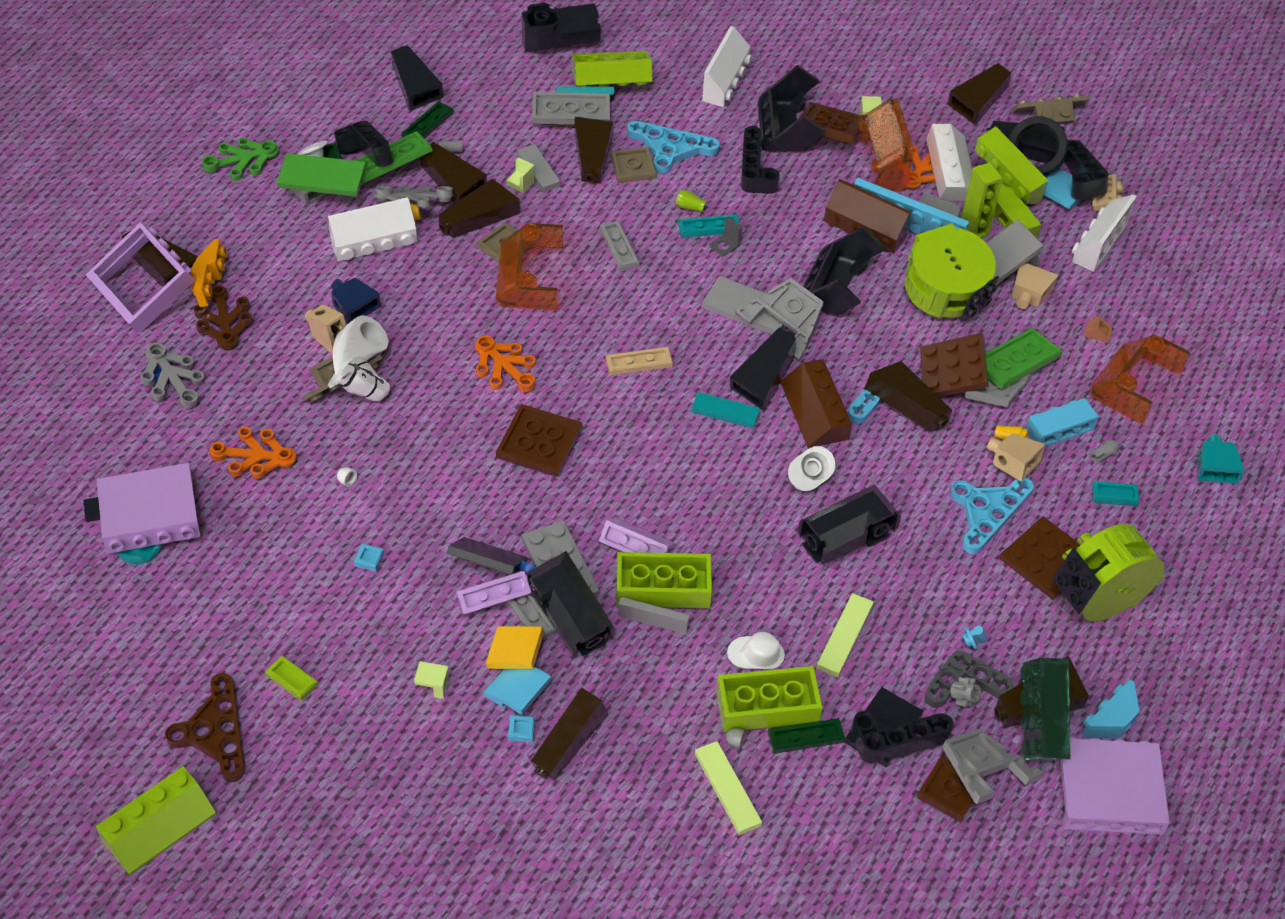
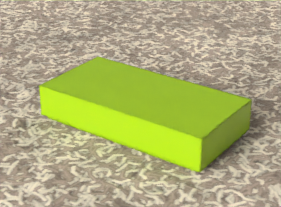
M281 656L265 671L267 677L300 701L305 699L318 686L317 680L284 656Z

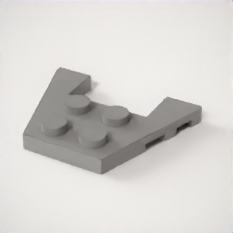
M790 278L769 290L762 297L750 301V304L743 308L742 306L735 311V315L751 325L763 310L767 311L796 333V351L793 358L800 361L824 302Z
M1035 371L1003 389L988 379L989 387L964 392V396L968 399L1008 407Z
M979 729L945 740L942 746L976 804L991 799L995 793V790L982 778L984 776L1009 768L1025 785L1041 779L1044 773L1037 767L1035 770L1024 764L1025 759L1019 755L1011 756L1003 750L1004 745Z

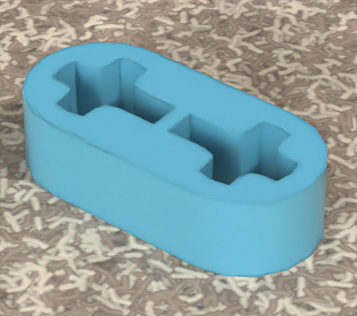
M867 390L863 391L849 407L848 415L851 422L855 424L865 422L877 409L880 398L872 395Z

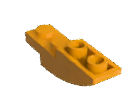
M220 238L215 239L202 251L191 268L192 272L190 274L196 281L190 286L200 307L208 306L209 299L212 297V284L215 283V280L221 279L222 272L225 270L224 261L227 258V249L225 246H222Z

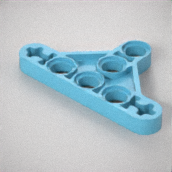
M632 121L627 126L628 137L643 141L649 147V150L655 156V170L660 174L670 172L673 163L697 154L715 156L719 152L720 143L712 137L640 121ZM651 133H657V134H659V135H658V136H651L650 134H651ZM676 137L677 140H669L668 138ZM694 141L696 144L690 145L687 142ZM671 150L672 153H664L663 151ZM666 163L667 166H659L658 164Z
M1025 477L1022 481L1015 479L1007 487L975 488L968 482L961 480L953 483L950 496L954 501L964 506L969 531L965 534L962 547L967 553L978 554L1031 496L1034 488L1033 482ZM1023 486L1026 487V488L1022 489V491L1020 492V495H1019V494H1018V489H1019V487H1020V488H1022ZM960 488L965 490L967 494L959 495L955 490ZM1005 499H1013L1016 504L1009 505L1005 502ZM974 501H983L985 506L978 507L974 504ZM999 512L1003 514L1004 518L997 519L992 513ZM988 526L992 531L985 533L981 531L980 527ZM976 536H977V537H978L977 544L974 543L973 545H971L969 542L972 543V542L976 539Z

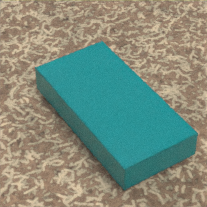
M1093 481L1092 483L1093 503L1134 507L1139 505L1138 485Z

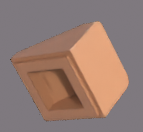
M1095 316L1086 323L1084 337L1108 343L1111 337L1112 326L1099 316Z

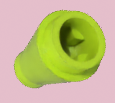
M681 189L675 204L682 209L703 212L706 201L687 189L685 191Z

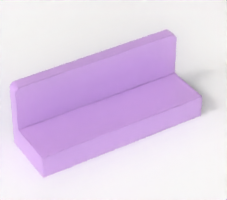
M617 518L606 520L599 542L623 552L668 553L675 546L674 542Z
M521 571L457 591L455 597L459 601L463 615L529 595L531 590L526 581L525 571Z

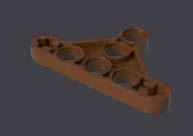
M219 673L211 679L212 695L188 721L170 725L165 731V737L170 747L183 748L192 746L219 762L223 779L228 782H236L244 775V762L235 690L232 677L226 673ZM221 682H225V694H221L219 687ZM222 702H230L232 704L228 710L218 709L219 704ZM224 723L234 724L233 729L226 732L221 730V726ZM206 727L209 729V732L204 736H198L195 734L197 729ZM180 731L184 733L183 738L174 741L170 738L174 732ZM227 744H235L237 746L236 750L231 753L224 752L223 748ZM229 761H234L235 773H230Z

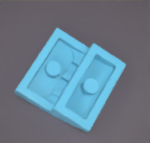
M1059 168L1046 177L1048 183L1044 192L1045 196L1068 209L1076 206L1080 201L1071 197L1073 177L1071 174Z
M536 667L533 669H504L484 691L483 695L501 707L507 705L523 715L551 682V676Z

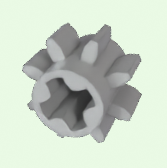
M959 677V681H955L952 684L951 697L957 699L956 705L973 707V703L979 701L981 688L975 684L976 679Z

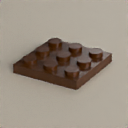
M810 102L802 114L825 129L826 133L821 136L822 138L837 139L840 143L844 144L853 143L866 116Z
M983 333L920 346L922 381L938 397L989 387Z
M521 404L496 450V458L558 477L580 434L582 422Z
M1042 516L1000 554L999 559L1054 600L1062 592L1052 579L1064 562L1062 555L1066 554L1065 552L1069 549H1077L1080 544Z

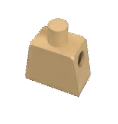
M1025 263L1018 270L1011 297L1017 300L1016 305L1021 309H1026L1028 305L1039 307L1054 290L1058 275Z
M321 305L315 310L307 311L305 320L309 323L313 338L333 354L335 338L346 324L342 313L326 305Z
M1010 434L1003 441L991 438L987 445V449L995 453L994 466L1019 481H1022L1041 463L1045 448L1043 443L1016 434Z

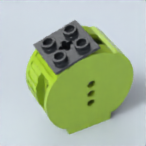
M953 223L916 235L908 257L909 264L905 273L904 284L909 298L919 309L938 318L961 316L960 322H962L966 318H972L979 308H985L992 301L991 296L997 289L996 284L999 276L993 279L996 271V261L992 250L983 239L968 230L956 229Z
M1118 524L1106 528L1093 536L1089 532L1081 535V538L1077 540L1080 546L1077 549H1069L1065 552L1066 554L1062 555L1064 562L1052 579L1078 614L1082 613L1086 620L1095 622L1124 612L1129 607H1135L1165 577L1163 574L1164 563L1134 525Z

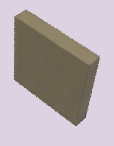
M649 147L610 152L618 183L657 179Z
M505 222L476 242V247L506 268L532 249L534 242Z

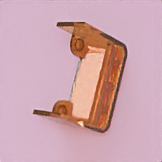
M888 99L863 115L862 120H859V142L872 143L875 159L871 162V169L877 177L875 185L893 192H906L913 156V145L898 99Z
M525 224L501 243L495 295L496 303L503 308L557 311L558 288L537 287L535 275L521 272L523 246L563 249V225Z
M1157 335L1124 343L1092 383L1089 394L1097 402L1144 425L1153 401L1134 392L1137 388V380L1129 375L1130 371L1140 358L1144 357L1180 376L1190 351Z

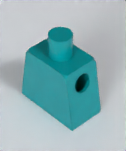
M1219 434L1210 435L1208 441L1203 442L1198 454L1197 481L1239 484L1244 473V467L1236 445L1232 442H1222V437Z

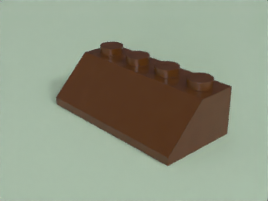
M839 179L826 205L824 221L847 233L865 226L886 248L885 251L894 254L906 239L911 211Z
M823 359L802 363L780 381L808 448L850 439L852 422Z

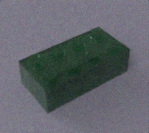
M1040 657L1023 662V666L1020 669V678L1023 681V691L1021 692L1020 700L1021 704L1024 705V715L1021 718V728L1024 730L1021 751L1025 761L1042 762L1071 759L1069 659Z

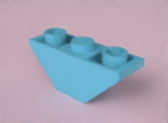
M1130 679L1124 686L1122 684L1118 685L1112 693L1113 697L1110 700L1106 698L1098 707L1099 711L1095 715L1091 713L1083 723L1085 729L1082 733L1085 738H1121L1131 728L1140 712L1134 681Z

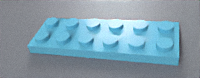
M857 178L854 183L855 186L911 211L908 229L913 233H923L953 223L956 229L968 230L969 221L860 178Z

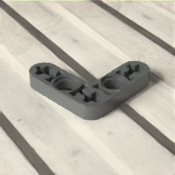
M956 651L951 654L928 686L925 693V701L933 708H940L947 702L951 696V686L953 683H945L942 680V677L945 675L951 676L954 681H959V677L976 679V685H979L982 690L996 698L1012 689L1013 682L1008 676L964 651ZM960 660L964 661V664L962 663L960 666L956 664ZM970 665H972L971 671L968 672L967 670L970 668ZM982 671L987 675V678L979 679L974 673ZM991 677L994 678V681H992V683L989 684ZM1002 684L1006 686L1002 690L998 689V686ZM940 687L942 689L940 697L933 698L932 695H935Z

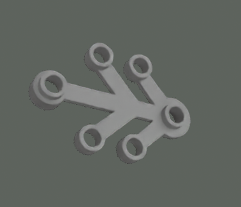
M389 186L376 187L374 197L378 198V201L381 202L408 197L410 200L417 201L418 207H429L430 199L427 197H438L441 202H449L453 197V188L441 186L437 188V192H432V187L422 186L413 190L410 186H402L393 190Z
M161 343L150 344L145 353L149 362L145 371L141 373V383L146 386L152 385L154 383L153 373L157 364L162 369L156 386L151 390L152 399L162 401L165 398L164 389L169 379L180 395V404L186 409L196 406L198 402L197 392L193 389H186L179 378L191 379V383L194 385H201L204 382L203 372L190 370L193 368V358L189 355L182 356L170 353ZM168 361L180 363L181 368L171 366Z

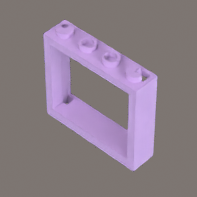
M141 222L85 274L128 324L139 333L196 281L190 274L192 272L190 267L184 262L180 264L181 258L173 250L170 252L167 250L170 246L162 238L159 240L156 238L159 234L152 227L146 228ZM150 240L179 273L134 314L106 281Z

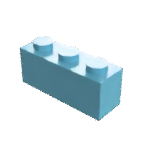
M1083 398L1077 401L1073 400L1060 407H1053L1040 414H1033L1028 419L1026 429L1029 430L1028 435L1032 440L1043 443L1047 447L1094 430L1099 416L1088 401Z

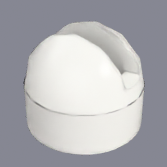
M348 467L341 468L337 473V479L341 484L350 487L357 479V472Z

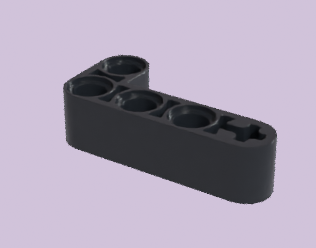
M359 121L334 132L340 153H349L361 149L377 166L382 167L393 163L394 159L388 140L368 121Z
M748 126L744 130L741 189L748 193L773 194L778 190L780 174L774 168L760 167L762 132L757 126Z
M1069 140L1064 163L1074 174L1072 177L1071 197L1077 200H1084L1105 195L1108 188L1109 173L1082 142Z
M860 711L854 716L851 736L862 760L872 764L943 745L945 740L950 738L954 723L950 716L939 713L880 729L873 714L867 711Z

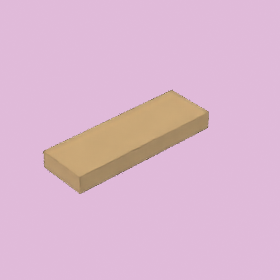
M668 347L606 355L609 375L673 366Z

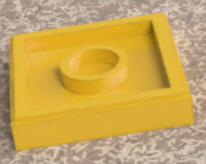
M497 626L486 661L487 668L533 669L544 635L543 627Z

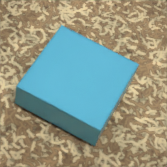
M362 544L354 560V566L377 571L384 555V549Z
M510 715L508 741L533 742L535 717Z

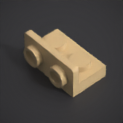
M1116 174L1109 175L1107 193L1092 198L1094 212L1100 211L1102 207H1106L1111 200L1123 197L1121 195L1124 192L1123 183L1118 181Z

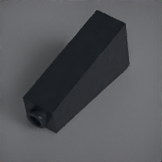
M408 45L391 51L392 66L409 111L443 98V85L441 81Z
M993 121L991 127L986 128L985 133L997 127L1009 139L1012 130L1019 123ZM1040 127L1026 131L1018 144V149L1027 159L1044 164L1053 159L1058 147L1053 133Z
M779 327L730 376V388L764 411L796 351L795 336L791 332Z

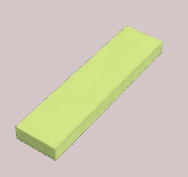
M852 593L817 663L816 669L837 678L839 677L873 607V601Z
M716 741L695 749V756L738 835L761 827L762 821L719 743Z

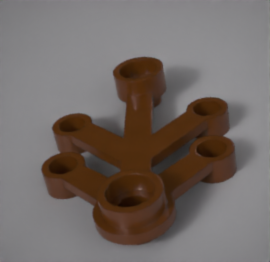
M216 285L212 288L211 299L214 303H217L219 316L207 311L206 306L200 307L197 304L193 308L194 314L197 318L203 319L197 321L196 327L199 333L207 334L217 339V344L222 349L232 350L238 344V335L253 322L251 313L243 312L250 307L249 299L247 297H239L236 300L237 306L227 315L225 304L228 300L227 289L222 285ZM239 316L240 322L230 330V325ZM209 322L221 327V331L210 327Z

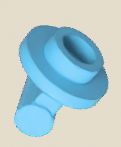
M976 626L971 631L966 627V633L962 634L967 646H973L974 650L978 649L976 643H985L988 639L982 626Z

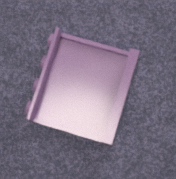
M189 463L97 479L102 539L107 554L201 537L193 491V478Z
M1060 738L1056 753H1060L1065 815L1062 820L1063 829L1164 835L1170 823L1159 743H1150L1148 741L1126 742L1121 739L1108 741L1098 738Z

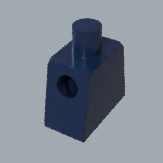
M352 278L345 283L340 279H336L331 285L333 289L331 292L333 306L338 312L343 314L346 324H349L361 315L367 316L381 307L380 293L357 278Z

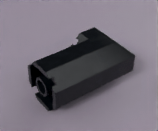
M545 2L530 4L527 7V11L525 12L524 10L522 12V43L525 52L601 41V26L597 21L599 13L595 3L563 8L554 6V9L550 8L549 4Z
M874 484L800 520L798 533L800 537L804 536L806 542L802 543L803 547L814 562L818 563L821 561V564H825L861 545L865 546L866 544L868 547H872L886 540L890 536L888 531L891 528L895 531L899 527L901 515Z
M567 551L525 573L528 585H534L532 593L543 612L552 621L574 658L578 657V652L585 656L607 643L605 637L608 634L611 638L615 635L613 624Z

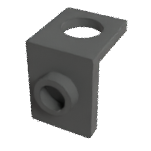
M728 216L725 218L724 235L710 243L709 246L720 256L727 255L740 246L742 227ZM724 242L729 245V248L722 250L717 245Z

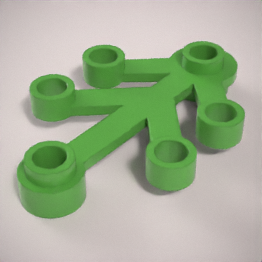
M240 138L238 140L239 148L231 146L226 142L219 145L220 154H233L234 156L218 160L217 157L209 155L202 159V164L205 171L214 173L219 167L238 163L230 171V177L233 181H239L243 177L242 172L253 158L258 157L256 162L249 166L250 174L258 176L262 173L261 167L266 160L275 157L279 153V149L275 142L271 140L263 141L260 144L250 141L248 138Z

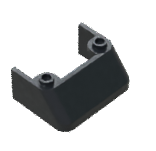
M796 65L768 88L758 100L759 124L762 132L761 145L768 151H803L826 133L825 129L804 115L797 119L796 112L803 109L806 105V93L819 83V79L799 65Z
M863 226L829 243L819 252L803 287L824 302L821 311L833 315H841L848 309L861 303L848 288L853 274L865 271L868 267L869 259L885 251L886 248Z

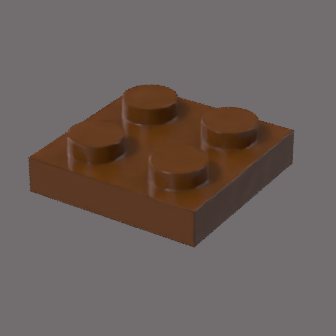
M942 756L917 794L918 799L959 822H962L974 802L951 762Z

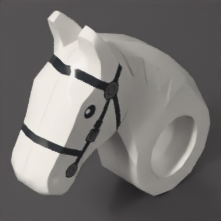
M361 315L338 332L333 345L335 374L327 386L332 388L340 384L349 393L378 402L388 395L390 385L375 373L368 361L384 352L389 341L385 330L373 318Z

